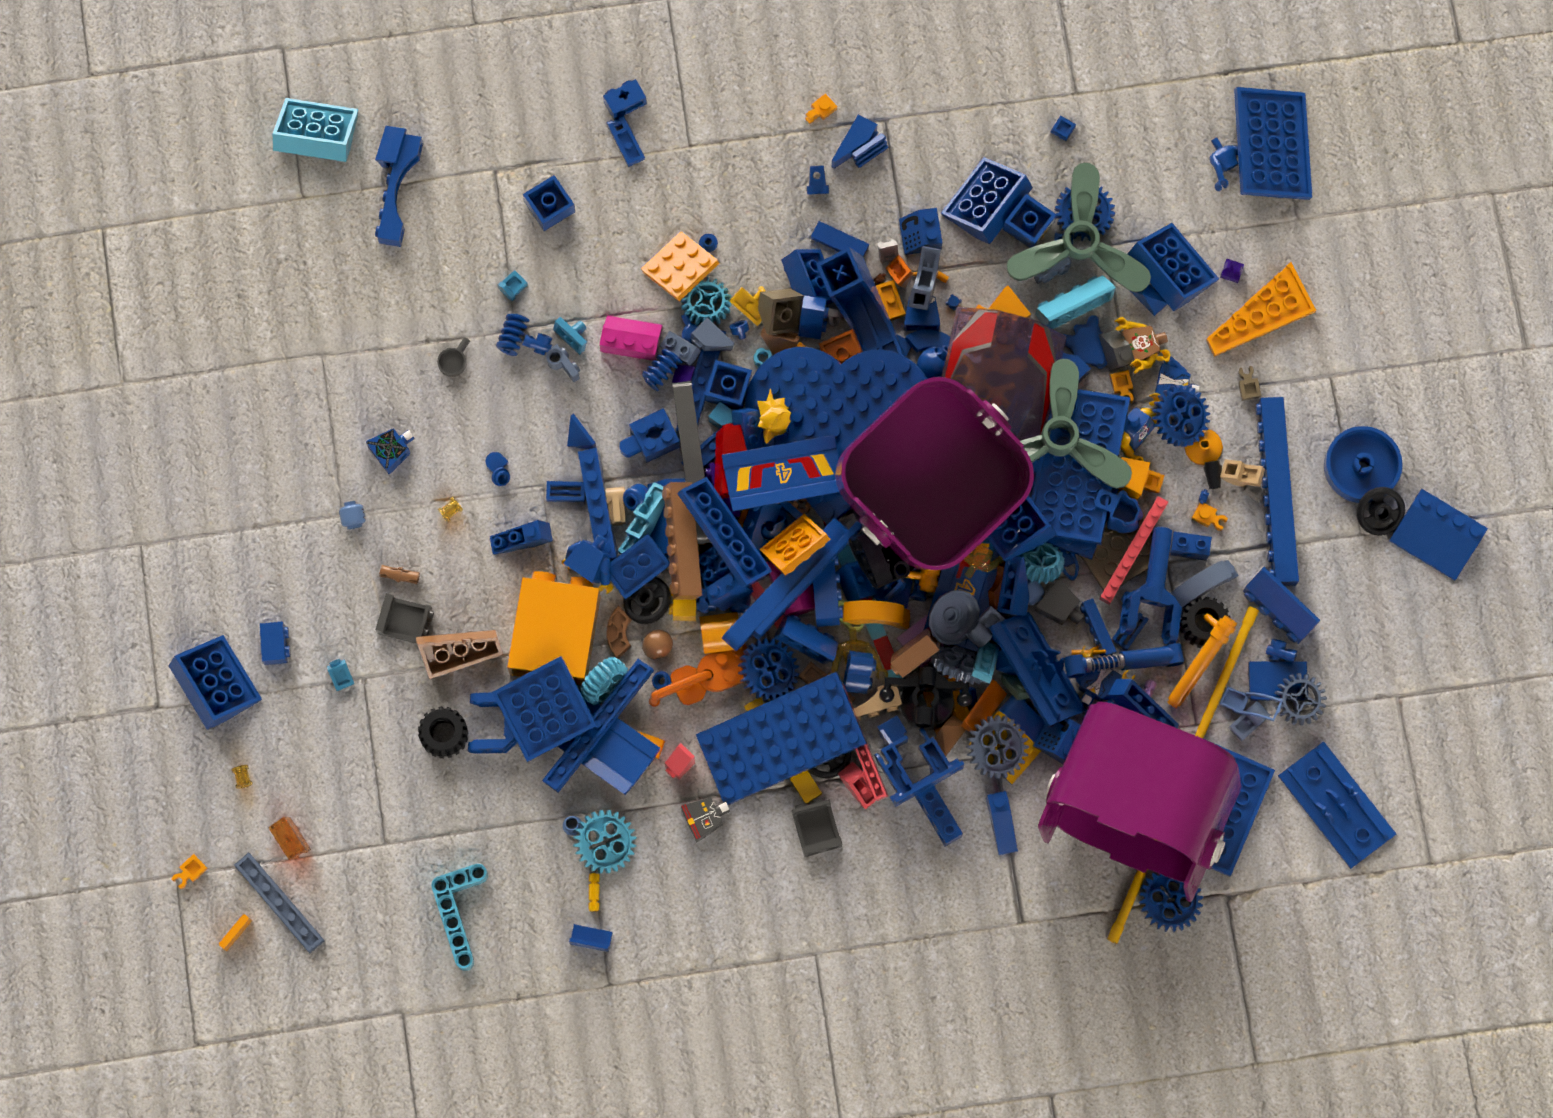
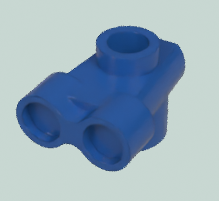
M824 165L810 166L807 195L829 194V185H826ZM815 172L820 173L819 179L814 178L813 174Z
M538 333L537 338L525 334L522 345L534 348L535 353L545 355L552 347V337Z
M702 589V596L696 599L697 611L700 610L701 613L717 611V607L710 604L706 589Z
M1272 639L1271 644L1267 646L1266 654L1270 655L1269 658L1272 660L1281 661L1282 658L1286 661L1294 662L1298 651L1286 649L1287 642Z

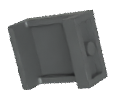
M386 593L375 630L377 634L417 644L416 637L428 636L429 629H427L428 622L433 620L434 611H432L430 604L422 605L398 599L394 595Z
M820 798L814 800V804L807 806L806 803L798 804L792 810L804 858L841 848L843 845L832 812L830 799Z

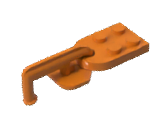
M744 643L742 649L738 651L730 650L710 653L701 659L697 668L685 665L674 670L671 674L672 684L653 691L649 698V704L656 707L660 704L661 698L676 693L681 703L692 705L703 700L707 690L721 692L744 683L740 682L744 676L738 674L743 668L739 667L738 664L743 662L740 657L745 655L743 651L747 649L746 644Z

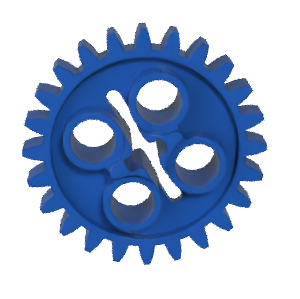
M1101 186L1097 201L1099 206H1096L1093 216L1098 223L1093 225L1104 236L1105 229L1109 230L1111 227L1109 224H1113L1114 219L1111 217L1115 216V212L1111 210L1115 208V205L1110 204L1113 198H1107L1109 192L1102 193L1103 187ZM1067 187L1064 190L1065 194L1060 193L1059 197L1061 199H1057L1056 204L1058 206L1054 208V211L1058 212L1056 213V218H1060L1057 225L1063 224L1061 231L1066 230L1073 223L1070 219L1072 211L1068 210H1072L1071 190ZM1078 231L1074 233V240L1080 236L1081 241L1084 240V237L1091 241L1090 236L1085 232Z
M1188 385L1169 387V390L1163 391L1164 395L1158 396L1160 402H1154L1158 408L1152 409L1156 413V416L1152 417V419L1157 420V423L1153 426L1159 427L1157 434L1163 433L1161 439L1167 440V444H1173L1175 447H1187V445H1193V442H1199V437L1205 436L1202 430H1208L1205 423H1210V420L1206 419V416L1210 415V413L1205 411L1209 405L1203 404L1206 398H1200L1201 392L1195 393L1196 388L1189 389Z
M767 638L763 639L762 642L757 640L755 645L753 643L748 646L749 649L743 651L745 655L740 657L743 662L738 664V666L743 668V670L738 672V674L744 676L740 682L746 681L747 684L744 686V689L750 687L749 694L751 695L756 692V699L763 696V701L768 699L772 701L794 690L793 685L798 683L794 677L799 676V673L795 672V669L799 668V666L793 663L797 658H791L793 651L787 652L788 645L783 648L781 647L782 641L775 644L774 639L769 640V642ZM771 654L776 657V662L771 659ZM754 660L758 661L759 668L754 665ZM778 672L782 673L783 680L779 678ZM762 678L766 680L767 686L762 684Z
M1153 873L1151 875L1153 881L1147 878L1146 883L1149 886L1142 885L1141 888L1145 892L1139 894L1140 897L1144 898V900L1139 901V904L1145 905L1141 912L1148 913L1145 919H1152L1150 925L1156 922L1157 929L1164 926L1165 932H1167L1169 927H1171L1173 933L1176 931V927L1183 931V924L1189 928L1191 926L1189 920L1195 922L1197 919L1194 915L1201 914L1197 910V908L1203 907V904L1198 902L1203 899V896L1198 895L1201 888L1197 889L1192 902H1189L1190 906L1183 907L1180 904V899H1186L1184 883L1161 874L1157 876ZM1170 882L1176 883L1178 890L1171 891L1168 884ZM1160 886L1165 888L1166 893L1161 890ZM1154 893L1160 894L1162 901L1155 902L1152 895ZM1168 896H1169V898H1173V897H1174V898H1175V901H1174L1173 903H1172V902L1168 903V902H1167ZM1176 907L1182 912V915H1179ZM1164 910H1172L1174 917L1166 918Z

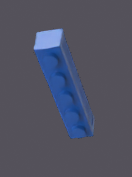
M1094 599L1083 601L1080 605V611L1084 613L1085 622L1090 627V634L1094 636V643L1098 645L1099 650H1106V653L1100 654V656L1116 654L1117 651Z

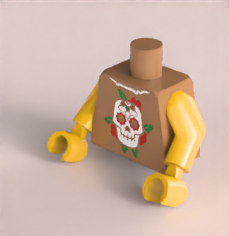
M1124 317L1114 320V322L1119 324L1115 328L1116 331L1123 329L1121 335L1130 344L1134 356V361L1130 366L1132 369L1136 368L1133 372L1136 374L1140 370L1150 369L1157 361V356L1161 350L1159 345L1168 342L1166 333L1162 332L1155 335L1152 326L1127 321Z

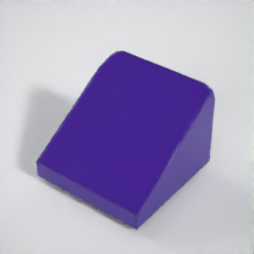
M677 365L678 369H675L672 383L691 381L695 367Z

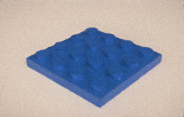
M562 656L492 692L527 762L597 726Z

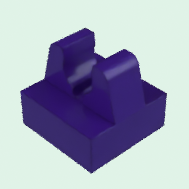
M1226 259L1220 278L1238 283L1244 264Z

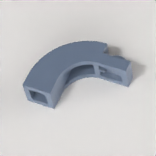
M922 247L917 277L911 290L909 307L928 310L936 285L941 249Z
M1229 560L1220 561L1194 575L1171 593L1183 608L1189 605L1191 601H1196L1197 598L1202 597L1226 582L1234 580L1239 575Z

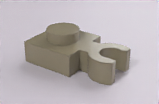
M1252 366L1248 368L1249 374L1243 373L1242 368L1238 371L1239 377L1243 379L1238 382L1242 401L1261 398L1258 378L1252 379L1254 373Z

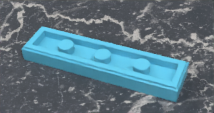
M988 641L983 647L978 648L971 676L990 683L998 656V645Z

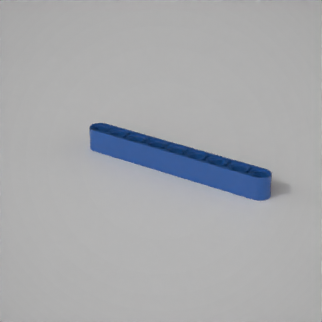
M836 518L823 529L830 538L825 546L814 552L808 560L799 564L793 572L788 573L786 576L781 573L723 635L722 639L735 651H738L753 635L756 628L848 531Z

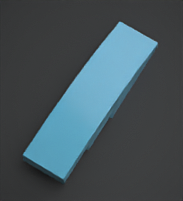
M654 482L646 493L644 502L638 504L633 514L636 517L625 531L628 536L618 549L620 555L647 534L651 535L665 505L662 497L664 486Z

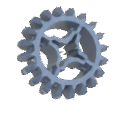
M1297 673L1296 679L1293 674L1289 675L1290 681L1284 678L1283 683L1285 686L1282 684L1277 685L1282 691H1275L1274 693L1280 696L1279 699L1283 700L1281 704L1283 711L1279 713V716L1281 717L1286 714V722L1292 718V725H1296L1297 720H1299L1300 726L1304 725V719L1307 724H1311V718L1315 721L1318 720V716L1315 713L1323 714L1319 707L1325 708L1326 704L1321 703V700H1327L1326 696L1321 697V693H1324L1325 689H1318L1322 685L1321 682L1314 684L1315 677L1308 681L1309 674H1305L1302 679L1301 673ZM1296 683L1301 684L1296 694L1287 693L1292 685ZM1307 686L1313 691L1315 700L1307 695ZM1302 695V698H1304V700L1307 702H1301L1299 704L1296 698L1294 697ZM1286 699L1293 703L1294 713L1287 707ZM1303 706H1314L1308 714L1299 715Z

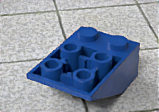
M714 546L699 555L700 574L711 605L725 611L754 592L752 585L745 588L741 587Z

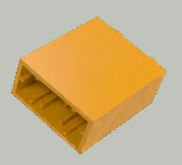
M534 571L532 579L522 577L507 665L509 674L522 677L562 656L576 685L582 686V682L585 681V677L589 673L601 599L599 588H594V583H591L584 577H571L570 584L555 582L556 575L552 573Z

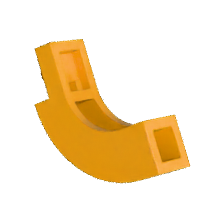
M871 600L844 602L843 621L853 625L868 623L886 624L904 630L909 629L910 610L905 609L904 605L892 602Z

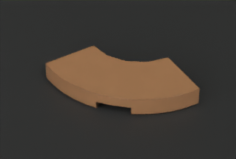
M619 605L611 614L607 624V642L612 654L617 659L631 648L627 640L626 631L632 619L628 617Z

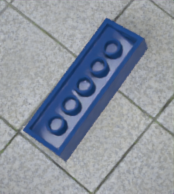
M707 477L683 488L677 493L742 588L763 580L772 572Z

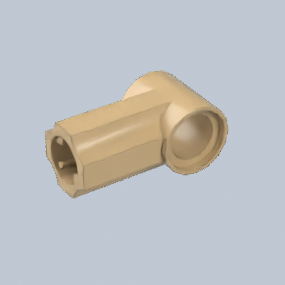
M625 487L605 488L611 524L614 526L626 524L623 502Z

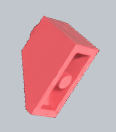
M680 743L665 762V767L667 768L665 771L672 778L677 777L680 779L695 764V756Z
M850 763L838 773L846 788L864 809H867L876 801L864 771L855 763Z

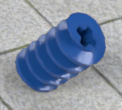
M507 314L506 321L503 323L504 328L501 329V335H499V342L496 343V347L507 355L517 356L518 354L514 349L519 350L520 346L516 343H522L523 341L518 336H524L525 333L521 329H527L523 322L528 323L530 320L519 314Z
M666 349L661 351L662 355H657V361H652V366L647 367L648 372L643 371L642 373L644 381L655 391H659L656 386L657 384L664 385L661 379L668 380L666 373L673 375L671 368L678 369L676 362L683 363L676 354Z

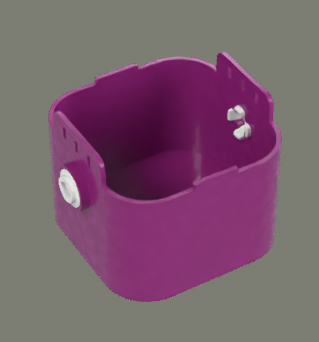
M934 377L925 379L908 389L861 433L841 454L836 466L835 475L836 484L841 496L861 517L859 522L863 525V532L876 545L880 543L885 549L889 546L902 561L914 568L943 570L960 563L1025 501L1033 485L1034 470L1031 459L1023 448L1024 445L1010 431L1012 427L1008 423L1009 419L994 403L991 405L986 400L982 401L971 389H967L955 380L945 377Z
M1097 702L1089 706L1063 766L1058 769L1056 774H1053L1046 790V806L1039 820L1038 829L1043 841L1047 844L1050 842L1056 827H1058L1071 837L1111 854L1109 857L1111 860L1146 873L1147 869L1168 878L1183 882L1186 899L1192 902L1206 869L1210 870L1214 863L1219 861L1225 846V842H1223L1225 833L1223 830L1241 790L1239 767L1235 758L1229 752L1210 741L1112 703Z

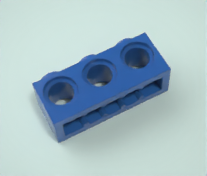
M935 786L915 796L944 847L962 837L961 829Z

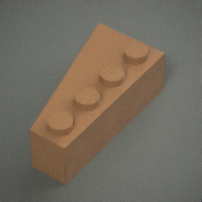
M495 630L416 637L429 679L503 655Z

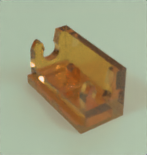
M282 817L268 827L288 860L298 859L300 854L311 850L291 817Z

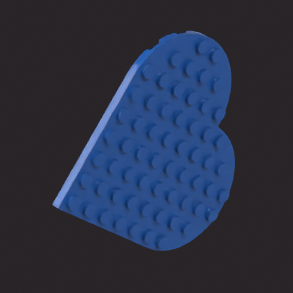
M794 347L774 354L758 368L748 386L745 408L759 410L757 401H767L771 389L774 400L785 398V405L789 408L787 410L791 412V422L784 434L774 436L767 444L764 440L763 429L761 428L762 447L835 435L838 457L840 458L843 451L903 393L927 378L913 361L889 350L864 351L852 356L841 364L833 356L821 350L810 347ZM840 493L806 498L807 502L827 525L834 518L839 520L852 508Z

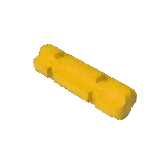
M590 873V902L588 903V909L591 912L599 911L598 882H600L599 873Z

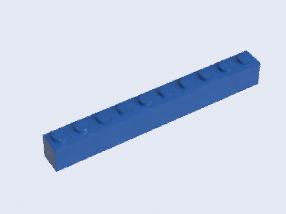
M1284 397L1260 398L1258 404H1256L1255 411L1256 415H1259L1260 421L1257 422L1258 434L1261 433L1258 447L1259 452H1262L1263 458L1260 459V466H1263L1265 469L1261 484L1262 488H1265L1266 494L1263 496V506L1267 507V514H1265L1264 520L1269 530L1266 533V542L1270 544V551H1268L1267 555L1268 562H1271L1272 567L1269 572L1284 586H1296L1299 582Z

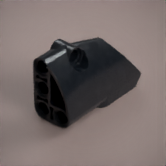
M864 532L849 538V545L856 561L875 589L906 578L910 571L914 569V567L902 561L889 546L885 549L880 543L876 545ZM898 565L901 567L902 570L900 575L896 573V567Z

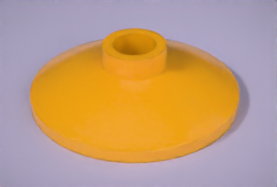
M1210 429L1202 430L1205 436L1199 437V442H1193V445L1184 447L1188 458L1198 465L1217 461L1222 453V441L1218 434ZM1206 442L1208 447H1202L1201 443Z

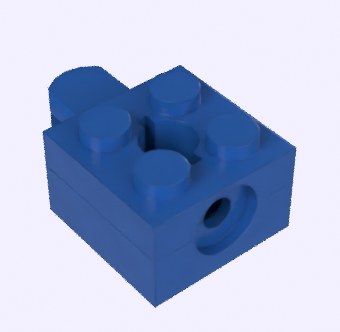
M664 408L630 423L629 427L632 436L623 439L619 446L620 452L624 457L629 458L641 452L646 463L681 447L680 440Z

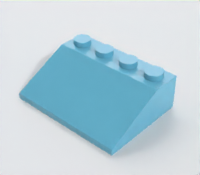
M285 98L272 133L273 151L346 162L351 150L358 109Z

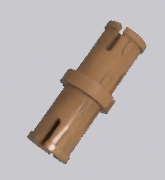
M381 565L379 577L418 584L420 572L408 571L403 569V567L395 568Z

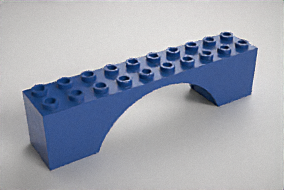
M848 247L816 263L830 298L844 316L850 329L855 330L862 351L889 350L905 356L863 255Z

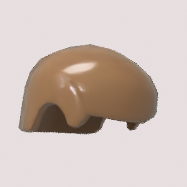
M653 630L642 641V649L645 655L653 660L666 657L673 648V640L670 634L664 630Z

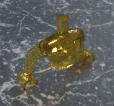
M980 544L963 559L970 565L964 576L971 579L976 569L990 572L1004 562V560L999 555L991 562L994 552Z
M850 628L849 640L838 644L831 672L827 675L838 672L842 656L845 664H847L849 651H856L873 655L874 660H876V679H879L880 671L884 673V678L888 677L887 670L883 669L879 656L871 644L867 641L857 640L856 628Z

